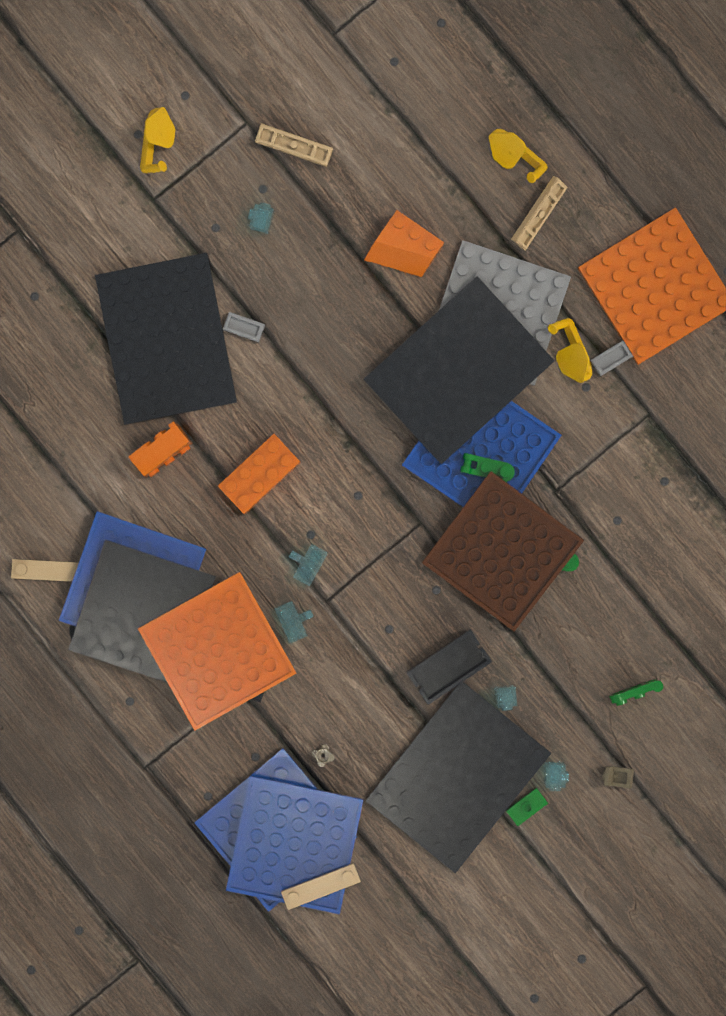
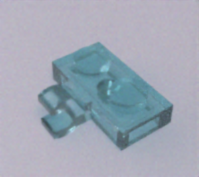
M312 543L304 557L292 550L289 558L300 563L293 578L310 586L328 552Z
M293 601L275 608L289 644L308 636L302 622L314 617L311 610L298 614Z

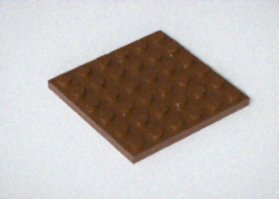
M490 471L422 563L515 632L584 542V539L501 477Z

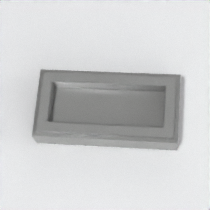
M229 312L223 330L259 343L265 324Z
M622 340L590 360V362L601 377L633 357V355Z

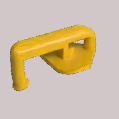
M164 107L152 109L145 121L140 170L143 173H157L167 170V165L164 161L152 164L154 145L170 148L174 143L175 127Z
M496 129L489 135L493 159L502 167L511 169L522 157L536 169L534 172L527 174V180L530 183H534L547 170V164L526 147L524 141L513 132Z
M566 318L549 324L547 328L551 334H556L558 330L564 328L570 342V346L559 350L556 355L561 372L579 383L588 381L592 376V365L573 320Z

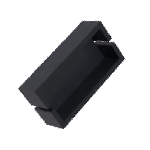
M468 629L406 671L415 687L421 686L418 688V691L428 705L492 663L483 647H477L480 643L471 629Z

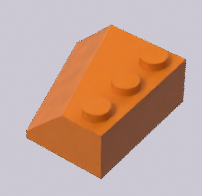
M396 210L375 240L364 261L422 277L444 246V242Z
M174 421L168 425L170 427L168 431L165 429L155 435L153 438L154 442L148 441L128 457L144 477L150 476L151 478L160 472L158 468L164 464L165 466L170 465L175 461L174 457L179 453L183 455L191 449L190 445L193 443Z

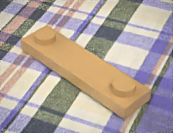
M262 123L255 139L257 144L325 167L328 166L333 152L332 147Z
M552 177L511 238L515 244L525 251L568 188L558 177Z
M12 559L11 578L72 582L79 563Z
M351 863L284 889L281 893L287 909L290 910L360 883L361 880L355 864Z

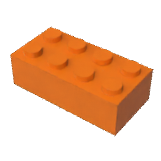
M273 434L225 478L218 487L243 514H247L301 462Z

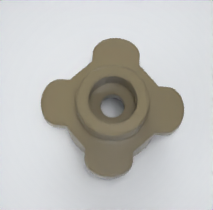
M323 744L320 749L313 750L312 756L316 758L319 767H324L326 763L332 762L335 758L334 754H331L327 744Z

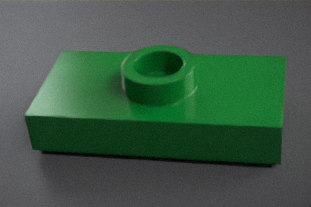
M534 788L510 806L506 812L515 824L519 826L546 806L548 802L539 790Z

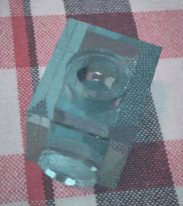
M260 202V205L255 204L254 209L250 208L248 219L251 220L249 224L251 230L269 234L274 216V209L271 208L270 204Z
M514 685L495 687L496 706L501 708L502 711L513 710V706H517L516 687Z
M544 762V786L549 788V791H561V788H566V783H569V772L566 771V764L564 762Z

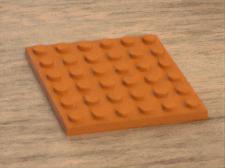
M676 207L578 267L579 272L620 338L629 348L637 365L726 311V287Z
M241 572L138 628L194 731L297 674Z

